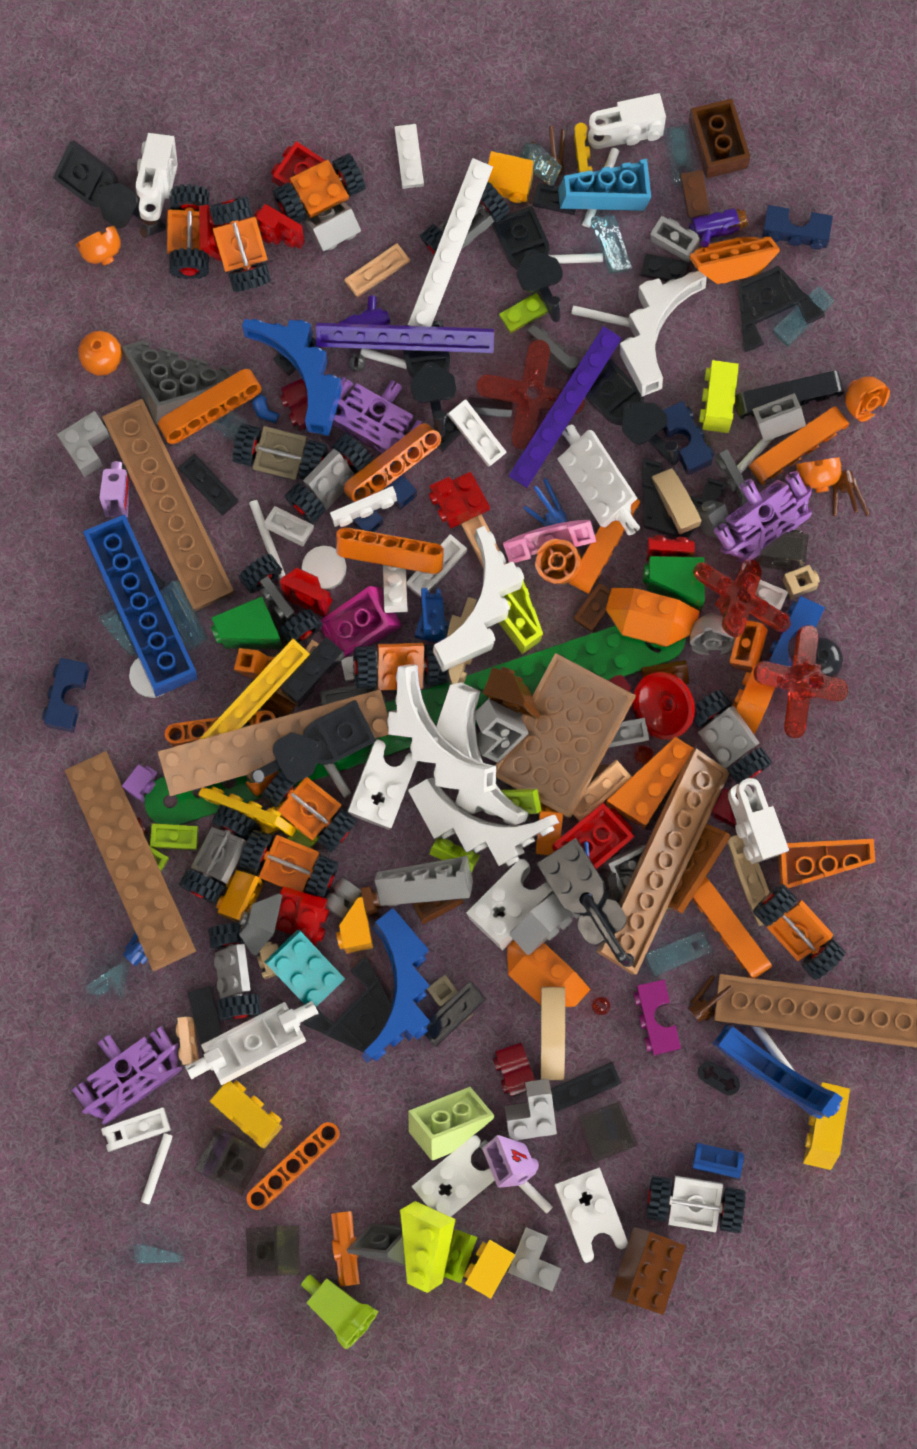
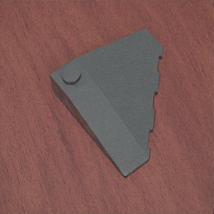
M144 341L121 346L122 353L142 399L156 425L166 414L233 375L231 370L224 366H221L220 370L209 368L207 366L208 361L195 357H191L188 361L178 357L179 352L162 348L161 351L157 352L149 348L150 343Z

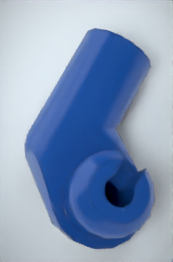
M261 394L257 395L252 401L257 417L276 424L280 414L268 410L266 397Z

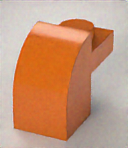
M239 648L234 670L243 676L256 679L275 657L266 656L259 650Z
M540 803L539 820L555 814L559 821L558 824L553 826L554 831L543 837L541 833L537 835L536 854L550 855L554 853L552 845L561 838L563 813H559L549 806Z

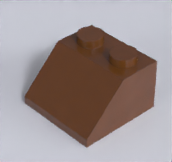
M502 667L501 670L492 668L483 694L516 713L539 719V710L529 688L522 682L523 679L515 676V672L505 667Z

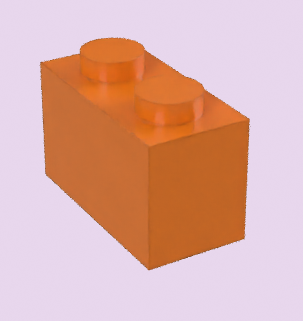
M740 619L729 661L735 669L752 672L754 665L759 666L768 631L763 623Z

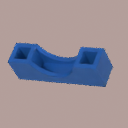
M800 596L798 602H792L787 612L791 614L788 622L783 621L778 633L782 634L779 642L774 640L769 650L772 656L769 661L764 660L761 667L780 675L776 688L786 691L797 668L788 654L790 639L802 632H814L825 609L824 606Z

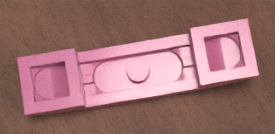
M576 520L526 532L503 542L509 563L512 561L516 563L531 559V556L537 554L538 549L545 542L552 539L566 540L572 545L574 544L575 547L596 542V537L590 520Z

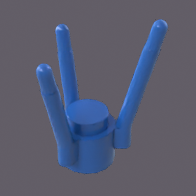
M544 478L543 481L556 508L550 505L538 486H534V490L549 510L545 515L546 520L527 506H524L523 509L543 524L544 527L568 522L566 519L567 515L562 510L548 479Z
M136 932L125 946L126 950L122 954L135 966L140 962L145 964L148 960L140 941L136 942L138 938Z

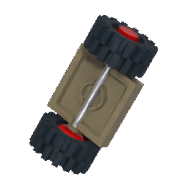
M242 423L234 442L232 461L250 467L254 463V471L297 481L298 474H300L299 478L304 480L326 457L327 444L312 440L307 442L308 438L306 436L266 426L263 427L262 435H260V427Z

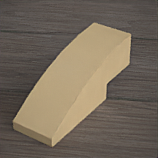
M671 468L652 476L654 485L669 517H672L678 533L682 534L699 527L702 520L675 471Z

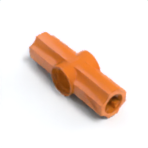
M352 1211L331 1214L334 1235L332 1245L334 1260L337 1261L339 1287L360 1284L357 1262L359 1256L347 1252V1248L357 1239L354 1236Z

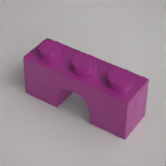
M665 979L638 985L636 987L637 992H633L635 1005H640L642 1015H638L641 1029L646 1028L648 1036L644 1038L646 1051H651L652 1056L680 1050L681 1045L676 1025L662 1027L656 1022L654 1017L655 1010L658 1007L670 1003Z

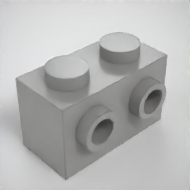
M661 216L650 233L651 242L688 263L690 262V254L694 253L700 246L697 233L690 229L682 228L678 222L671 218L667 219Z
M795 393L752 409L764 442L806 426L803 412Z

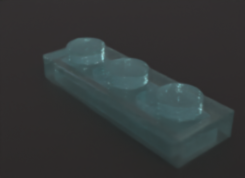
M820 286L808 295L823 312L833 305L835 301ZM797 306L773 329L772 333L789 347L814 322L806 325Z
M172 581L160 593L188 650H195L208 639V636L179 581Z

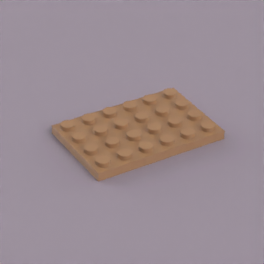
M555 653L532 696L539 710L540 717L537 719L527 715L521 716L529 734L499 763H496V778L516 789H537L541 803L571 818L636 695Z

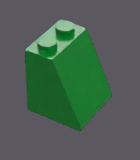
M650 556L648 564H644L643 583H647L648 591L680 600L701 613L705 602V557Z
M263 597L212 617L214 625L210 627L217 643H222L225 649L283 648Z

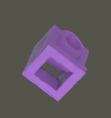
M138 764L122 787L143 803L145 801L143 795L145 793L149 794L156 784L154 780L156 779L157 772L147 765L143 768Z

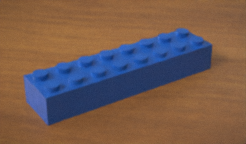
M125 514L83 531L86 543L155 697L197 680L193 663Z

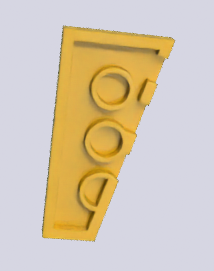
M212 786L211 789L202 787L198 794L215 805H224L235 811L237 810L253 821L256 817L257 821L272 829L277 827L293 837L296 831L295 827L280 817V812L268 808V811L262 810V806L253 801H249L248 804L242 802L243 798L234 794H230L228 797L223 795L224 791Z

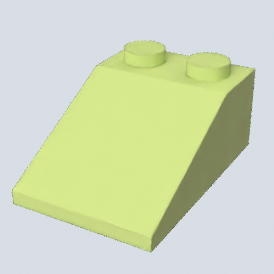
M471 1087L408 1111L409 1133L432 1161L453 1153L494 1119V1114Z

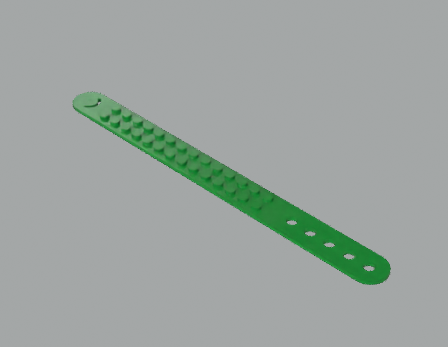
M613 626L467 675L464 684L480 691L476 707L477 711L489 699L483 694V690L492 668L501 670L502 667L513 670L515 676L523 679L522 682L529 688L533 696L555 653L608 681L617 675L625 677L640 672L642 667L672 661L682 652L686 637L668 647L650 643L653 648L661 650L660 653L650 650L645 641L623 636L618 628ZM450 681L446 682L445 685H437L421 691L423 702L435 726H437L451 685ZM395 700L384 703L388 716L389 711L397 710ZM389 734L375 738L385 743L386 747L383 757L410 749L412 737ZM373 743L333 763L338 772L365 764ZM316 763L313 774L308 776V778L314 781L329 776V773L324 765ZM247 775L237 777L236 785L231 789L225 788L222 782L205 786L208 789H211L212 786L224 791L223 795L228 797L230 794L237 795L243 798L242 802L244 803L263 798L261 797L262 794L256 797L246 785ZM165 776L157 779L152 791L145 795L146 811L157 824L182 825L215 814L219 807L204 798L194 797L193 790L175 795L178 803L174 808L165 807L163 801L169 795ZM302 780L298 781L295 787L298 786L302 782Z

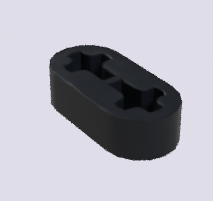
M705 1062L698 1069L699 1079L724 1095L731 1096L737 1093L740 1088L739 1079L735 1075L713 1062ZM711 1066L713 1068L712 1072L718 1078L715 1079L710 1076L706 1079L704 1077L705 1073L702 1071L703 1068L707 1069ZM721 1078L725 1081H728L730 1078L733 1079L735 1089L726 1091L724 1089L725 1084L719 1080Z

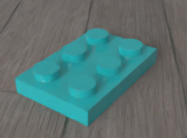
M299 929L264 961L304 1004L312 1000L315 1007L345 980Z

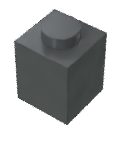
M709 500L697 509L702 520L700 529L703 535L717 538L714 529L717 527L720 530L718 525L726 523L728 529H730L729 523L725 520L728 512L724 503Z

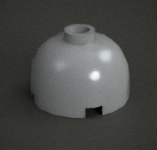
M713 613L697 619L690 634L692 650L701 655H710L707 650H721L720 655L725 654L733 649L735 642L734 628L729 620Z

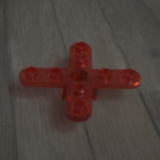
M535 340L529 345L522 381L494 375H483L476 383L477 392L481 396L517 404L511 441L520 450H524L535 434L539 409L550 410L562 389L544 386L550 348L543 340ZM528 388H533L537 391L536 399L528 397ZM584 399L579 405L574 415L579 414L584 409Z
M744 560L739 567L735 582L712 568L709 564L698 563L694 567L693 574L695 578L721 595L715 602V606L719 608L720 613L723 615L722 628L728 635L739 637L745 629L749 614L776 631L786 632L790 628L791 622L786 613L755 595L762 575L761 566L757 561Z
M804 625L797 632L792 667L772 662H759L753 671L757 683L789 691L784 730L790 738H800L804 735L810 698L817 697L830 701H843L848 695V686L844 680L824 675L821 671V665L815 664L819 636L817 629L812 625Z

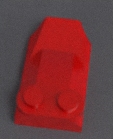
M295 568L281 578L280 585L285 600L307 610L312 609L314 613L322 617L327 616L333 599L328 591L321 589L317 576Z
M602 803L552 845V849L555 852L575 838L578 839L584 849V842L587 841L589 843V858L595 868L598 869L635 836L632 834L633 828L614 808H608Z

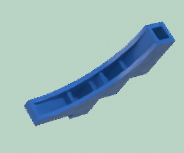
M244 319L242 328L246 338L262 342L276 349L299 372L306 385L308 395V408L305 419L307 432L329 436L341 396L342 384L340 378L331 374L324 375L328 362L326 351L318 347L309 348L313 336L311 323L304 320L295 321L289 319L288 326L284 327L279 323L269 324L258 319Z
M394 908L379 918L373 926V930L382 941L390 959L394 976V997L391 1013L384 1029L362 1054V1058L367 1063L372 1059L376 1062L386 1054L385 1049L388 1046L392 1045L395 1047L404 1039L402 1035L408 1041H411L414 1037L417 1040L428 1032L426 1027L430 1023L416 1005L427 996L426 991L430 985L415 969L427 960L425 956L429 949Z
M725 1025L712 1043L754 1078L764 1081L782 1097L791 1099L812 1117L818 1119L822 1117L829 1118L840 1109V1102L843 1099L840 1095L792 1070L753 1043L733 1026Z

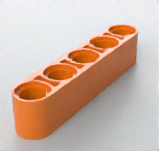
M250 369L240 370L163 416L158 422V427L168 443L176 444L256 397L261 392V385Z
M834 406L755 459L748 467L761 485H764V481L783 472V468L788 465L789 467L801 460V456L806 453L808 455L817 449L820 443L823 441L826 443L836 436V432L841 429L845 430L849 426V422L839 409Z
M428 424L418 425L351 477L344 485V493L352 501L356 502L380 492L437 448L441 442L440 434Z
M638 499L631 504L632 516H634L636 508L638 509L641 503ZM612 521L606 527L600 526L595 535L596 542L589 545L581 559L580 571L569 582L570 585L587 594L591 593L593 584H596L604 565L608 563L613 554L614 547H617L623 536L624 528L620 521Z
M341 528L336 533V553L340 557L436 574L443 570L444 548L439 544L353 528Z
M257 711L248 723L254 725L261 723L266 718L275 719V715L270 711ZM219 717L171 724L165 730V738L172 747L197 741L201 737H194V731L202 728L205 730V734ZM174 732H182L179 740H171V735Z
M705 877L693 896V902L700 912H704L708 917L707 921L714 931H718L722 936L720 939L728 950L734 952L736 955L734 958L743 970L746 969L750 974L748 977L756 979L770 969L772 965L713 884Z
M330 1122L320 1125L250 1190L246 1198L249 1207L255 1210H262L275 1200L337 1142L340 1137L338 1127ZM327 1127H333L335 1130V1136L331 1140L323 1138V1130ZM309 1143H314L318 1151L316 1155L309 1157L305 1153V1147ZM293 1159L298 1160L300 1163V1168L296 1173L289 1172L287 1167L289 1161ZM274 1176H279L282 1179V1186L275 1190L271 1188L270 1180ZM257 1192H261L264 1195V1202L260 1206H256L252 1201L253 1195Z

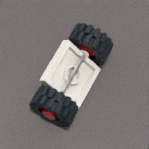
M652 1175L647 1199L646 1219L665 1222L669 1205H671L668 1225L716 1232L718 1216L721 1213L720 1231L740 1233L745 1208V1190L725 1187L721 1203L723 1183L675 1176L673 1193L671 1195V1178Z

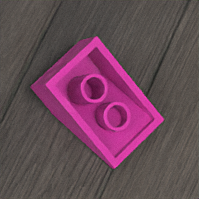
M374 586L367 587L320 620L323 623L321 629L325 637H328L343 650L345 658L353 654L354 647L369 646L387 637L402 626L395 612L385 613L384 590L382 587Z

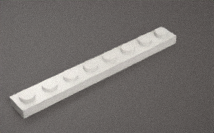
M472 158L408 326L431 327L493 166Z

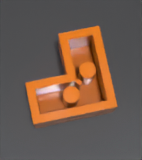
M754 665L751 673L746 672L742 682L745 688L744 690L739 689L732 705L753 734L758 729L780 675Z

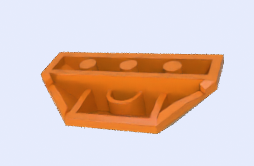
M770 236L763 238L738 237L712 243L708 247L700 246L694 253L690 254L689 259L702 274L716 284H724L758 275L779 253L780 248Z
M612 588L606 607L607 613L623 636L668 647L690 636L692 627L698 619L700 612L680 600L636 588Z
M514 940L507 946L508 976L540 1006L541 987H565V1007H575L591 990L578 974L545 943L540 945L529 956Z

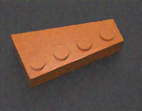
M675 737L606 801V806L614 808L620 815L645 829L677 780L694 748Z
M874 839L787 843L789 851L778 856L780 885L784 884L789 889L874 863Z

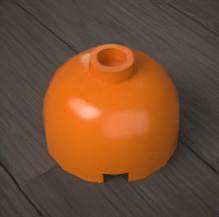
M115 226L105 228L106 232L104 233L103 231H98L75 244L84 260L92 264L102 263L103 266L115 261L113 257L121 248V240Z
M93 331L87 334L80 341L78 347L79 361L83 368L97 376L108 375L114 372L123 358L120 343L112 334L105 331Z
M866 376L854 380L847 388L845 395L846 407L854 418L861 422L867 421L875 415L870 412L879 405L885 406L890 395V389L885 383L875 377Z
M840 457L796 464V471L799 472L805 487L809 486L811 489H815V493L829 491L828 486L836 484L841 476Z
M552 539L545 542L538 549L535 567L538 574L545 581L556 585L566 584L578 575L581 568V557L577 548L569 541Z

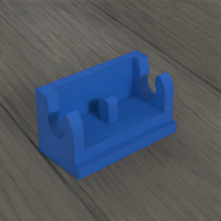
M421 588L423 640L445 639L444 602L441 590L437 588L436 593L429 594L428 588Z
M696 1143L692 1169L740 1179L744 1155L742 1152Z

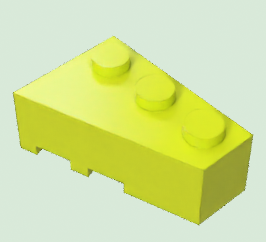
M712 360L711 367H706L704 381L709 382L708 389L704 388L702 401L706 402L705 409H701L699 422L703 423L702 430L729 433L733 420L732 412L733 404L735 403L734 396L739 364Z
M523 580L520 589L501 597L507 600L510 610H508L507 619L498 622L522 654L537 645L543 635L535 609L529 598L528 589Z
M414 1201L400 1210L407 1284L428 1293L443 1282L456 1219Z

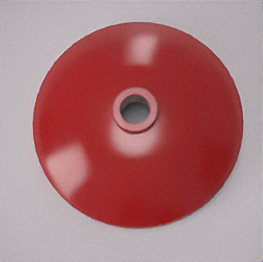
M654 672L645 676L637 684L634 695H636L633 701L636 719L645 718L647 732L658 739L670 740L683 735L689 729L695 713L694 700L689 688L680 678L667 672Z

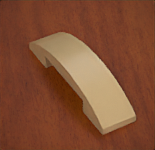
M735 835L730 837L727 844L738 878L753 913L758 903L765 896L769 895L770 892L759 862L751 865L750 860H747L744 855L743 848L745 845L743 839ZM753 913L758 926L764 925Z
M541 987V1080H564L565 987Z

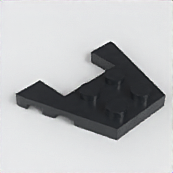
M779 265L738 284L745 352L764 345L755 324L798 305L806 325L825 317L823 310L798 287Z
M643 458L644 528L675 538L686 537L689 539L696 528L682 534L678 533L672 517H669L651 478L661 472L663 464ZM708 478L702 498L690 496L696 510L706 501H717L726 489L727 483Z
M365 956L350 972L367 989L336 1022L332 1023L317 1007V1015L302 1021L305 1026L362 1053L378 1038L387 1023L392 1008L383 987Z

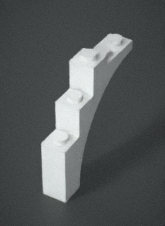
M700 271L690 272L682 278L672 279L663 285L658 278L648 280L639 286L638 297L644 309H637L630 314L629 327L635 337L627 338L620 343V356L641 396L662 389L663 376L657 364L655 352L658 334L667 317L680 303L706 288L707 276Z
M485 526L476 529L475 533L484 569L482 593L474 611L464 624L449 637L434 645L433 653L442 671H446L492 650L495 637L490 628L487 629V627L507 619L508 610H510L509 604L504 597H501L520 589L523 583L524 576L521 569L516 567L513 561L505 564L506 561L503 553L497 551L494 545L496 541L492 532H487Z
M408 664L399 666L396 673L397 695L395 702L397 710L389 711L387 719L388 734L412 737L410 746L412 760L436 763L434 770L435 786L481 793L494 790L496 766L478 762L464 755L444 738L431 720L423 702L418 681V665Z
M462 682L452 684L449 687L436 727L453 747L464 755L483 763L477 745L476 718L474 716L480 691ZM496 784L494 790L485 793L459 790L455 802L456 805L462 807L469 814H475L484 810L489 815H497L503 818V821L509 825L525 822L529 814L505 796Z
M435 778L426 779L408 790L434 839L441 836L443 839H446L456 832L466 852L474 850L477 853L489 847L499 866L507 864L509 867L520 861L518 856L525 853L522 847L535 842L533 837L540 833L542 837L554 831L553 826L559 823L555 814L537 822L524 825H501L487 822L465 812L456 805L441 787L435 786Z

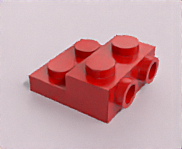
M296 141L292 147L288 146L282 155L284 159L281 164L276 163L272 169V182L278 186L290 183L291 177L326 160Z
M264 204L262 209H258L255 212L254 216L257 220L261 238L265 243L271 244L272 242L278 245L283 239V242L290 248H294V246L299 249L302 248L305 243L302 225L267 204Z
M199 206L200 249L216 260L222 261L213 227L224 224L214 225L209 209L210 206Z
M471 471L453 480L449 476L430 485L431 492L428 493V496L433 505H438L440 509L437 510L438 515L443 523L447 522L450 529L490 511V505Z
M655 535L653 538H648L646 561H649L650 556L693 557L695 543L694 541H689L686 537L666 539L665 536Z
M283 886L280 892L282 899L275 930L293 934L299 929L316 947L318 941L322 942L325 936L326 929L322 927L329 915V909H326L328 899Z

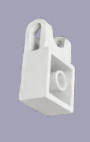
M660 93L617 102V107L592 113L589 120V145L594 149H602L626 143L627 145H635L640 140L645 139L649 141L659 139L660 136H663L666 120ZM598 119L604 121L600 125H596L595 121ZM594 135H604V139L600 142L594 140L593 137Z
M148 133L146 142L142 143V159L139 158L137 163V171L139 173L136 181V192L140 197V217L147 221H155L161 216L165 198L170 199V191L173 187L177 170V155L174 136ZM147 204H153L156 209L152 212H147Z
M377 739L373 743L347 813L390 830L417 761L412 760L411 752L405 756L400 766H389L383 758L386 747L385 743ZM379 794L382 802L375 805L371 796Z
M748 778L733 786L728 792V799L737 822V835L743 839L745 845L743 848L744 855L747 860H750L751 865L789 851L774 807H768L760 783L756 779ZM748 785H750V786H752V787L754 788V793L752 792V789H751Z
M520 859V861L516 862L467 912L469 919L502 951L513 940L510 936L511 932L528 913L554 893L549 883H544L535 890H528L523 887V882L530 873V865L525 859ZM500 912H504L505 916H504V917H501V916H498V917H497V914L500 913Z
M477 1135L468 1139L412 1186L428 1207L452 1217L495 1181L490 1168L485 1171H479L472 1166L471 1155L480 1146V1138ZM444 1184L447 1186L450 1184L452 1187L450 1190L452 1192L451 1195L447 1196L444 1194L441 1196L439 1194L441 1190L438 1188L440 1187L439 1185Z
M600 1167L554 1185L581 1258L585 1263L591 1262L594 1258L591 1242L594 1236L599 1233L610 1235L617 1248L625 1249L627 1247V1238ZM582 1192L591 1195L590 1205L580 1204L579 1199L582 1197Z

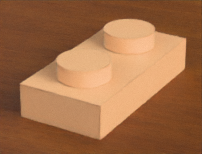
M193 1017L177 1018L178 1024L176 1025V1034L180 1038L178 1054L182 1065H189L199 1059L195 1021Z

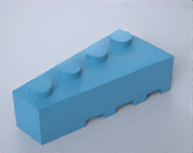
M647 159L630 164V162L624 163L614 168H610V166L604 167L595 172L590 170L564 176L558 188L560 209L644 211L651 199Z

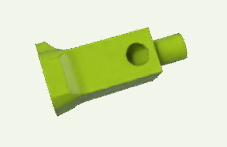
M308 1275L301 1284L312 1295L307 1304L335 1332L337 1341L345 1349H349L366 1332L379 1312L368 1304H361L327 1278L321 1284L312 1275Z

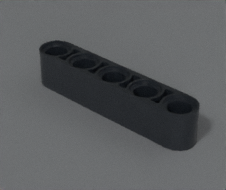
M830 371L744 391L734 397L740 419H745V416L752 415L754 417L752 409L794 393L800 406L809 404L810 401L816 400V402L830 399L831 396L835 395L840 397L845 392L839 371Z

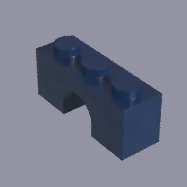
M768 205L762 237L770 236L774 242L779 240L787 241L793 246L805 244L817 250L827 248L833 220L832 215L811 212L809 223L799 227L793 225L789 220L790 208Z
M682 401L664 409L663 411L667 415L668 422L663 430L667 438L675 434H682L689 440L690 444L679 450L678 459L687 476L710 466L713 461L714 452L709 444H705L703 440L704 433L701 427L695 425L691 408L689 406L686 407Z
M403 474L383 489L385 490L393 486L397 498L394 504L400 510L417 497V490ZM376 509L370 516L365 518L357 517L353 519L352 523L359 530L375 532L383 525V518L377 513Z
M60 658L59 664L55 665L53 677H55L54 685H51L48 690V699L50 701L48 707L44 708L42 720H44V724L48 728L74 733L79 710L75 706L65 704L64 697L67 691L72 688L85 689L90 670L87 663Z

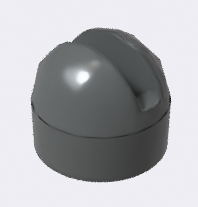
M359 353L351 355L348 360L349 368L352 371L360 372L366 366L364 356ZM356 357H359L358 366H354Z

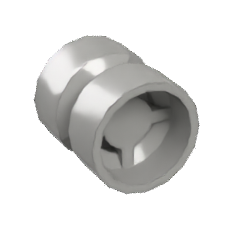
M341 877L333 887L334 893H329L325 899H328L326 908L343 920L357 898L362 897V893L356 886Z

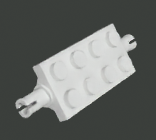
M574 425L567 426L568 432L564 429L562 434L570 444V447L557 458L600 526L606 527L612 521L617 520L620 521L627 535H633L636 533L634 528L637 531L640 529V526L631 515L630 509L631 504L637 497L594 431L587 430L580 437Z
M311 1000L309 1003L293 1010L289 1009L286 1003L283 1002L202 1044L201 1047L205 1053L203 1054L204 1057L185 1066L191 1079H194V1077L211 1069V1071L214 1070L220 1084L223 1085L306 1042L299 1026L302 1021L318 1014L315 1005H313L314 1003Z

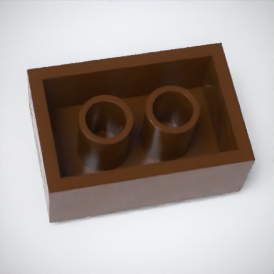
M733 98L691 108L689 124L705 177L710 178L747 169L750 153Z
M633 1226L610 1296L664 1315L686 1245Z

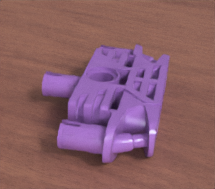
M345 377L340 378L342 392L337 409L341 413L339 416L335 415L332 425L381 453H384L405 436V430L408 431L409 424L412 425L413 415L393 404L396 396L402 390L400 384L396 383L394 385L395 381L390 380L389 385L380 397L356 383L354 390L350 392V397L347 396L346 400L343 401L353 383L348 379L345 381ZM381 407L385 409L381 414L374 412L376 408ZM417 420L411 431L420 425L422 421Z
M798 471L789 473L792 478L788 474L785 477L793 494L788 489V485L780 480H776L760 493L752 479L744 481L746 486L743 483L740 484L739 487L748 501L725 518L735 537L732 536L726 523L718 525L720 530L717 527L714 529V533L722 544L720 549L722 553L737 557V561L742 564L750 562L811 517L812 509L808 508L809 497L812 492L811 487H805Z
M162 1026L156 1029L161 1038L155 1031L150 1034V1037L153 1038L162 1051L160 1055L153 1050L154 1047L149 1044L150 1041L146 1037L140 1039L124 1052L120 1051L111 1035L104 1037L108 1045L104 1040H100L98 1045L102 1048L110 1062L86 1078L88 1082L92 1083V1088L97 1090L96 1093L99 1098L95 1099L85 1082L80 1083L79 1087L72 1089V1092L75 1093L85 1108L82 1113H89L97 1118L99 1117L103 1119L102 1124L106 1125L159 1088L182 1070V1066L178 1067L177 1063L179 1043L174 1045ZM156 1058V1061H154L153 1063H151L149 1066H147V1067L144 1068L143 1070L141 1069V1068H143L145 1065H147L148 1063H150L152 1060H154V1059ZM169 1058L171 1070L167 1071L163 1063ZM121 1061L128 1062L129 1068L125 1073L118 1072V1064ZM134 1070L137 1071V1074L129 1080H127L125 1083H123L120 1079L128 1078L133 1074ZM117 1085L119 1086V1087L116 1088L114 1091H112L111 1093H109L107 1096H104L106 1093H108L110 1090H112L113 1088H115ZM107 1104L111 1111L107 1114L100 1107Z

